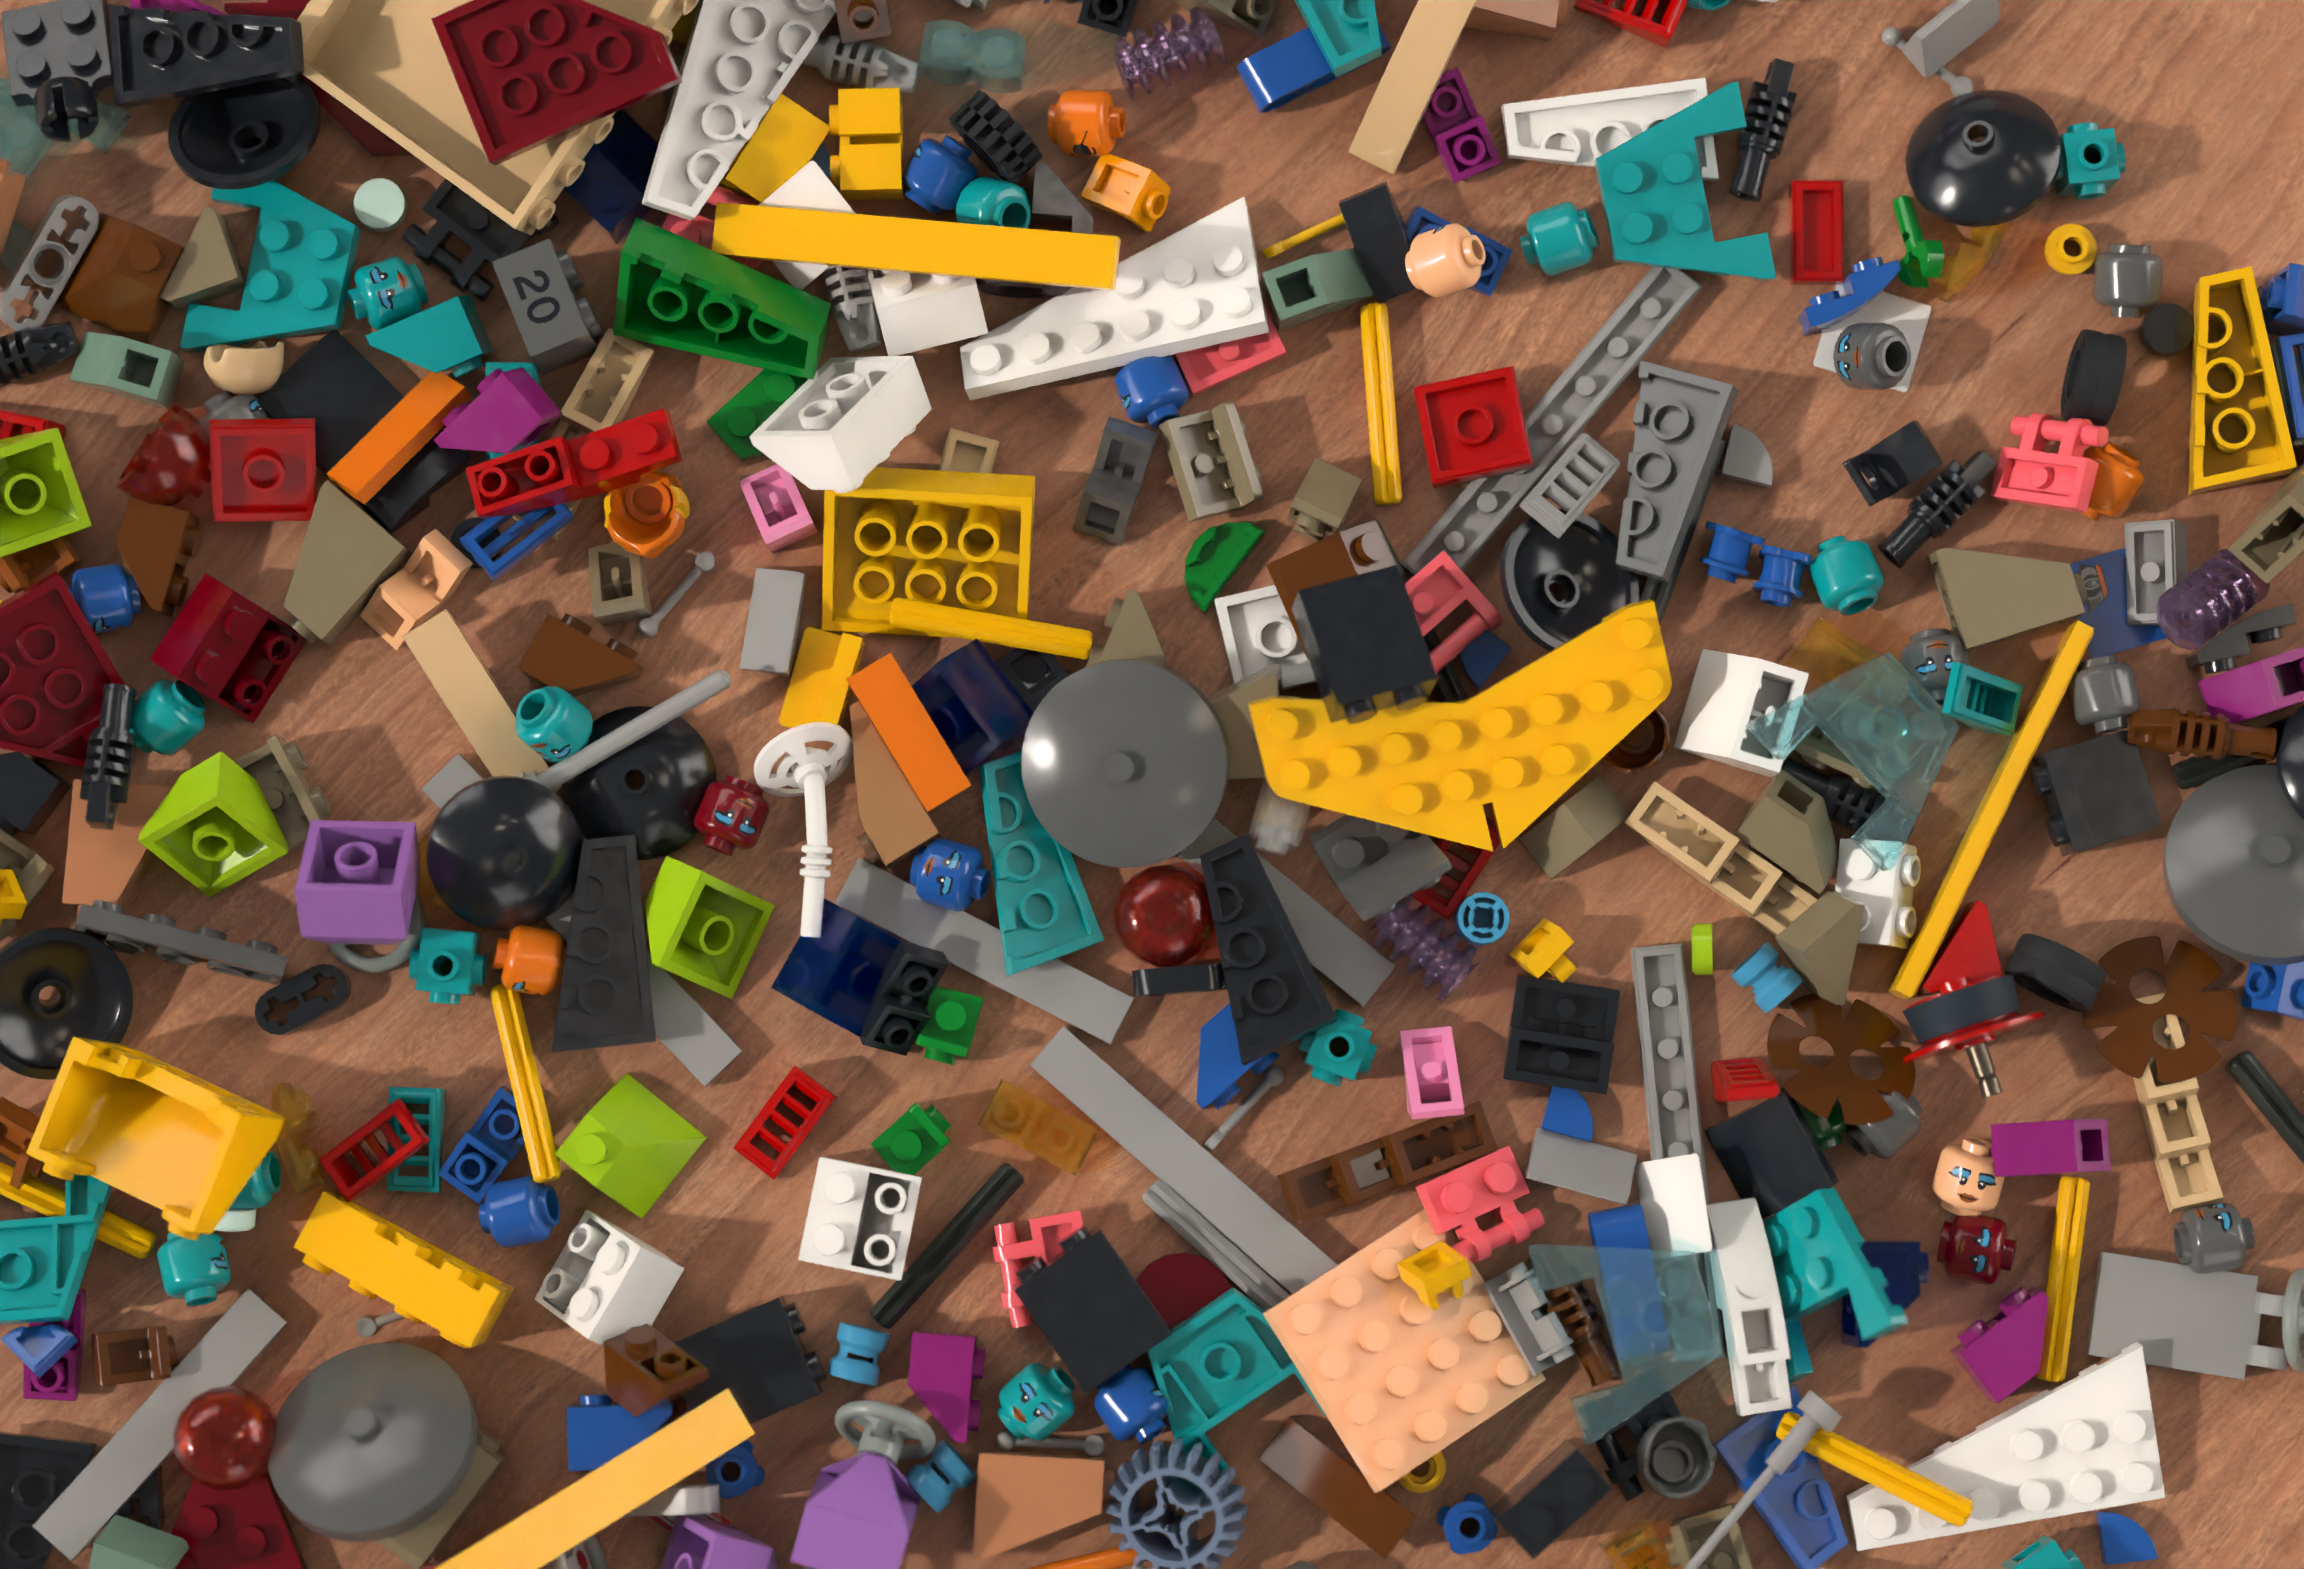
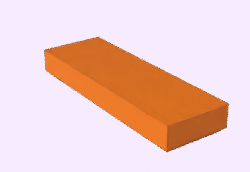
M430 371L327 475L334 485L363 504H366L445 426L442 423L443 419L460 404L468 403L472 396L465 386L444 373Z
M891 652L846 678L927 812L972 786Z

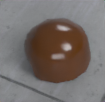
M1659 707L1654 709L1613 747L1600 762L1615 772L1630 775L1645 771L1660 762L1664 757V753L1668 750L1671 741L1669 722Z

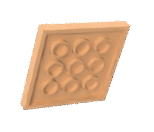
M1425 1209L1420 1210L1262 1313L1374 1493L1383 1490L1546 1380L1542 1372L1535 1376L1532 1375L1482 1285L1485 1283L1471 1261H1468L1472 1277L1461 1282L1463 1286L1462 1297L1456 1299L1447 1293L1446 1290L1437 1294L1439 1309L1436 1311L1422 1303L1418 1292L1402 1281L1397 1265L1398 1262L1440 1240L1448 1246L1459 1243L1452 1229L1436 1235Z

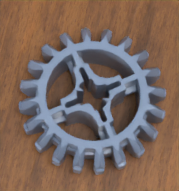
M1181 1438L1174 1439L1168 1451L1159 1439L1153 1442L1150 1447V1454L1140 1448L1131 1457L1132 1463L1126 1461L1121 1464L1117 1471L1120 1478L1114 1479V1483H1111L1109 1486V1493L1115 1498L1107 1503L1106 1513L1116 1517L1109 1525L1110 1533L1125 1534L1118 1545L1119 1552L1128 1551L1132 1548L1137 1552L1133 1559L1134 1567L1143 1564L1146 1559L1153 1563L1151 1569H1163V1567L1169 1569H1204V1565L1209 1569H1218L1222 1563V1556L1228 1558L1233 1555L1237 1547L1234 1540H1240L1246 1529L1245 1525L1240 1521L1246 1518L1248 1506L1238 1502L1245 1494L1244 1486L1229 1485L1236 1475L1235 1467L1223 1470L1217 1467L1221 1460L1220 1452L1212 1454L1208 1460L1201 1456L1203 1451L1201 1442L1195 1443L1191 1451L1187 1452L1184 1450ZM1156 1478L1158 1488L1155 1494L1157 1499L1151 1500L1148 1507L1140 1508L1139 1488L1147 1481ZM1183 1478L1192 1481L1199 1487L1190 1486ZM1169 1504L1177 1505L1174 1512L1169 1508ZM1179 1507L1184 1509L1185 1515L1177 1514ZM1215 1510V1530L1207 1537L1198 1540L1196 1535L1199 1527L1197 1520L1202 1519L1206 1512ZM1155 1531L1164 1533L1170 1538V1540L1165 1537H1162Z

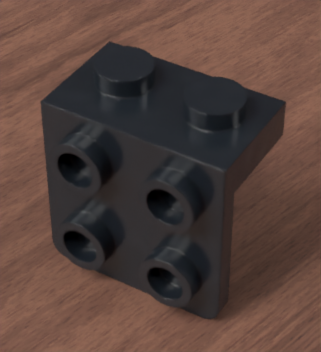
M2123 730L2066 748L2061 747L2032 758L2034 766L2030 770L2032 782L2037 795L2040 798L2044 797L2050 816L2046 818L2047 830L2053 845L2060 848L2062 856L2152 830L2159 825V813L2137 745L2127 742L2128 731Z

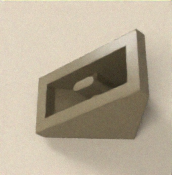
M205 206L160 296L167 304L179 311L187 309L189 303L201 304L242 290L245 287L246 279L226 220L216 210Z
M615 542L588 547L591 602L594 618L602 626L651 617L653 612L642 556L626 551Z
M1598 775L1518 840L1551 880L1613 831L1631 814L1600 775Z
M1827 891L1778 934L1775 939L1795 971L1804 979L1802 982L1808 991L1836 1005H1845L1865 905L1836 891Z

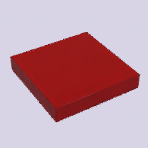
M1514 366L1413 387L1433 488L1534 467Z
M315 418L210 419L213 522L310 521L317 500Z

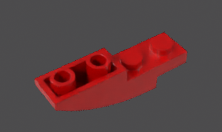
M662 408L570 440L558 436L465 469L477 516L488 518L555 506L641 482L640 475L680 462L682 457L670 412Z

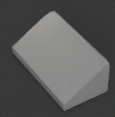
M1955 0L1916 31L1903 47L1904 50L1902 52L1922 76L1926 78L1931 77L1997 24L2000 17L1998 0Z
M2176 519L2125 523L2127 625L2189 624L2186 524Z
M756 568L739 669L791 677L807 583L806 573Z
M1536 1128L1524 1178L1627 1205L1637 1155Z

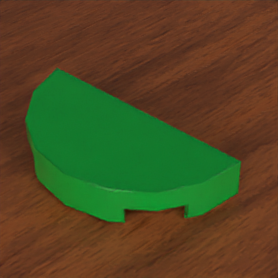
M1227 522L1208 528L1193 542L1185 559L1184 582L1191 600L1203 614L1207 612L1214 599L1219 596L1264 536L1265 530L1248 522Z

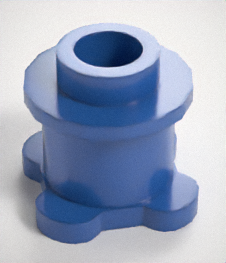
M1706 521L1705 528L1714 531L1706 558L1700 556L1699 562L1708 564L1706 575L1731 583L1736 582L1738 574L1748 577L1749 572L1745 571V567L1753 544L1763 546L1765 539Z
M1762 546V550H1759L1758 558L1763 560L1759 582L1753 583L1752 589L1761 593L1760 601L1779 607H1790L1792 600L1803 599V592L1799 588L1803 570L1808 569V565H1811L1812 556L1775 546Z
M748 1439L705 1465L707 1482L709 1484H719V1495L722 1498L731 1499L741 1496L752 1487L761 1485L765 1479V1471L757 1465L756 1459L752 1454L754 1449L753 1443ZM732 1461L740 1466L741 1475L738 1479H730L726 1476L724 1472L726 1462Z
M1468 1493L1462 1502L1455 1504L1453 1507L1443 1506L1437 1513V1522L1443 1527L1451 1550L1457 1554L1463 1555L1482 1551L1497 1535L1498 1529L1494 1517L1489 1509L1484 1506V1499L1476 1493ZM1473 1517L1477 1519L1478 1526L1474 1533L1466 1535L1460 1532V1524L1465 1518Z

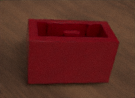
M205 573L150 660L177 679L254 724L307 640L289 624Z

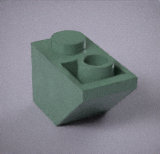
M1355 248L1310 255L1262 273L1261 286L1278 331L1375 296Z
M85 331L70 380L170 410L185 361L172 351L121 336Z

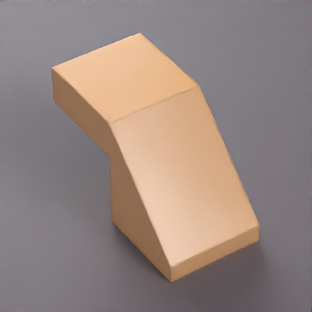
M435 528L422 538L405 567L378 586L360 617L397 651L406 644L402 636L428 621L453 595L473 563Z

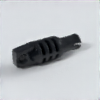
M1775 58L1768 66L1764 82H1753L1744 113L1747 127L1739 131L1736 142L1741 156L1733 184L1729 190V193L1736 198L1751 202H1759L1761 200V193L1770 161L1776 159L1781 153L1797 96L1796 93L1788 91L1794 63Z
M65 321L34 328L27 327L1 336L0 386L46 371L48 367L77 353L80 349V344L71 322Z
M1985 450L1976 452L1962 466L1956 460H1952L1908 505V517L1884 541L1878 544L1877 547L1880 552L1893 565L1902 568L1905 562L1930 537L1934 539L1942 537L1986 492L1979 484L1998 463Z
M105 684L103 686L104 693L99 726L92 730L88 738L80 798L81 800H88L86 822L93 829L113 830L118 803H127L136 740L134 735L130 733L137 691L133 687L122 684Z
M1787 757L1781 768L1824 798L1831 821L1872 840H1877L1882 833L1902 843H1907L1915 823L1912 819L1893 810L1897 802L1896 800L1875 790L1862 788L1842 774L1831 773L1828 777Z

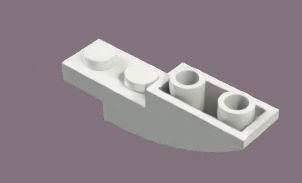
M1751 1197L1706 1204L1712 1240V1250L1709 1251L1714 1291L1717 1308L1721 1309L1723 1314L1736 1414L1746 1416L1790 1409L1792 1404L1785 1360L1790 1359L1786 1326L1772 1256L1756 1198Z

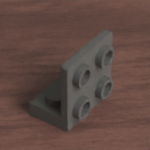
M1348 814L1308 837L1335 887L1363 921L1389 913L1395 908L1399 900L1416 890H1425L1432 887L1441 879L1442 874L1452 868L1448 858L1428 835Z

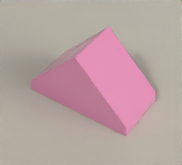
M778 464L739 481L760 533L772 554L818 533L793 476Z

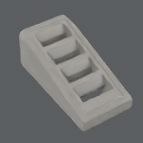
M1582 433L1527 495L1519 507L1559 539L1620 468V461L1588 434ZM1545 494L1547 497H1549L1553 502H1555L1559 507H1561L1565 512H1567V514H1563L1559 509L1552 505L1542 495Z

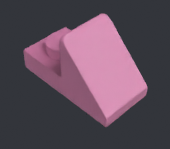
M1452 1027L1400 1031V1045L1406 1080L1407 1111L1411 1119L1464 1115Z

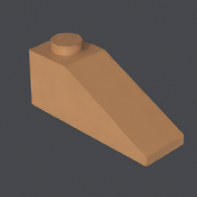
M858 700L850 705L858 818L865 831L857 838L872 863L882 859L884 864L890 868L918 851L921 846H926L933 840L941 837Z

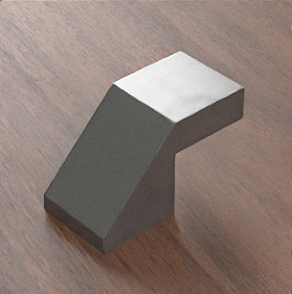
M1036 162L1032 202L1033 223L1072 226L1071 232L1093 234L1094 223L1091 214L1046 163Z
M1109 416L1093 469L1083 490L1072 530L1121 546L1147 472L1157 432Z

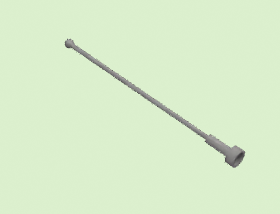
M1809 1390L1797 1405V1408L1804 1415L1766 1459L1765 1463L1769 1466L1684 1569H1698L1776 1473L1780 1475L1784 1473L1820 1428L1830 1434L1843 1417Z

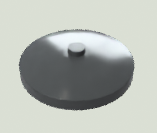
M1114 659L1092 664L1074 672L1059 682L1042 699L1028 724L1024 736L1021 769L1024 789L1034 814L1046 831L1060 845L1075 855L1096 864L1109 867L1133 868L1155 864L1178 854L1199 838L1215 818L1226 793L1230 760L1227 738L1222 723L1208 699L1197 687L1180 674L1159 664L1136 659Z
M2277 765L2240 767L2208 780L2184 801L2172 821L2163 852V874L2166 889L2175 910L2196 936L2217 951L2230 957L2262 965H2287L2303 962L2304 819L2296 812L2285 796L2279 781Z
M375 1343L347 1350L320 1364L304 1377L292 1390L279 1410L272 1427L268 1447V1465L272 1482L278 1495L290 1512L303 1525L325 1537L347 1542H366L403 1533L437 1512L451 1498L464 1480L472 1463L477 1444L478 1424L475 1406L465 1385L452 1367L434 1353L423 1348L402 1343Z

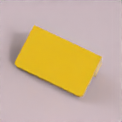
M782 93L775 103L770 106L759 122V126L751 138L745 142L720 181L721 184L734 192L741 190L759 203H762L810 162L830 130L826 123Z
M812 627L805 629L779 717V723L782 726L793 728L806 723L827 722L842 727L852 693V688L846 678L858 672L866 645L864 639L847 633H842L841 636Z

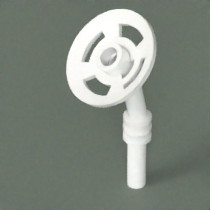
M827 722L806 723L779 734L760 751L753 768L757 784L768 794L779 797L805 795L807 844L801 848V851L806 853V856L801 857L800 862L805 865V868L800 869V875L805 877L800 936L821 937L825 878L831 876V871L826 869L827 866L831 865L832 860L827 858V855L832 853L833 848L828 846L825 786L833 782L845 771L853 757V743L848 732L836 724ZM811 741L834 743L828 751L805 747V743ZM787 752L788 754L780 761L776 774H770L775 762ZM789 785L791 787L798 789H786L781 787Z

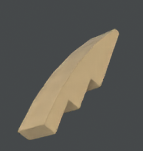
M1418 0L1348 151L1349 153L1393 175L1395 174L1477 0Z
M608 327L561 412L563 414L560 416V422L550 439L562 436L566 440H570L622 422L652 360L654 350L633 339L613 335V329ZM582 499L564 504L574 515ZM555 510L551 511L531 528L536 530L557 514ZM531 511L516 513L513 519L519 521ZM568 524L551 538L559 542Z
M447 609L402 636L437 693L493 777L515 776L522 771L529 774L534 770L539 774L550 768L548 762L519 739L515 729L516 712L506 700L480 657L476 655ZM562 785L558 786L552 791L557 793L558 791L562 790Z
M1655 781L1625 821L1626 826L1661 853L1776 936L1818 900L1784 877L1782 871L1742 845L1740 839Z
M2165 993L2136 1000L2145 1004H2153L2160 1001ZM2168 1014L2156 1020L2153 1026V1036L2159 1045L2167 1049H2178L2186 1044L2177 1015ZM2153 1053L2143 1076L2140 1079L2135 1077L2133 1079L2169 1213L2174 1214L2183 1212L2191 1207L2221 1203L2223 1194L2208 1149L2211 1139L2196 1095L2199 1090L2197 1079L2193 1077L2180 1082H2159L2155 1054Z

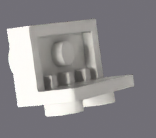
M1840 838L1835 891L1865 905L1857 944L1889 946L1900 949L1908 948L1909 938L1914 935L1917 923L1916 911L1912 907L1914 886L1918 884L1921 875V862L1917 856V848L1915 846L1895 841Z

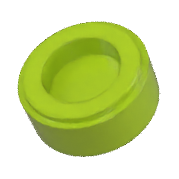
M1694 923V926H1691L1692 972H1695V975H1713L1712 923Z

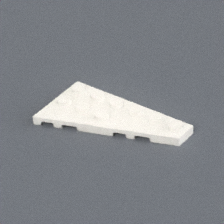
M834 0L699 1L679 71L683 82L675 85L642 200L643 205L687 220H692L697 216L728 171L736 155L745 142L751 138L770 106L775 103L818 41L821 32L836 13Z
M1245 197L1234 201L1118 263L1115 291L1073 287L1067 290L1065 294L1048 300L988 332V334L960 347L965 391L970 401L1124 366L1140 358L1151 356L1164 357L1269 333L1252 227Z
M2135 1342L2122 1349V1353L2099 1366L2094 1364L2079 1372L2078 1377L2051 1391L2047 1389L1975 1427L1976 1431L1953 1443L1951 1441L1946 1442L1933 1449L1934 1453L1906 1467L1970 1499L1974 1503L1972 1513L1964 1526L1957 1527L1870 1483L1846 1495L1853 1543L1856 1550L1874 1549L2165 1498L2143 1346L2139 1342Z

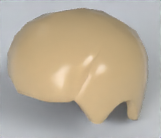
M257 341L251 348H240L224 344L210 346L205 351L204 368L209 379L223 390L244 395L261 393L270 390L281 376L284 363V343L278 342L276 347L270 348L266 347L264 341Z

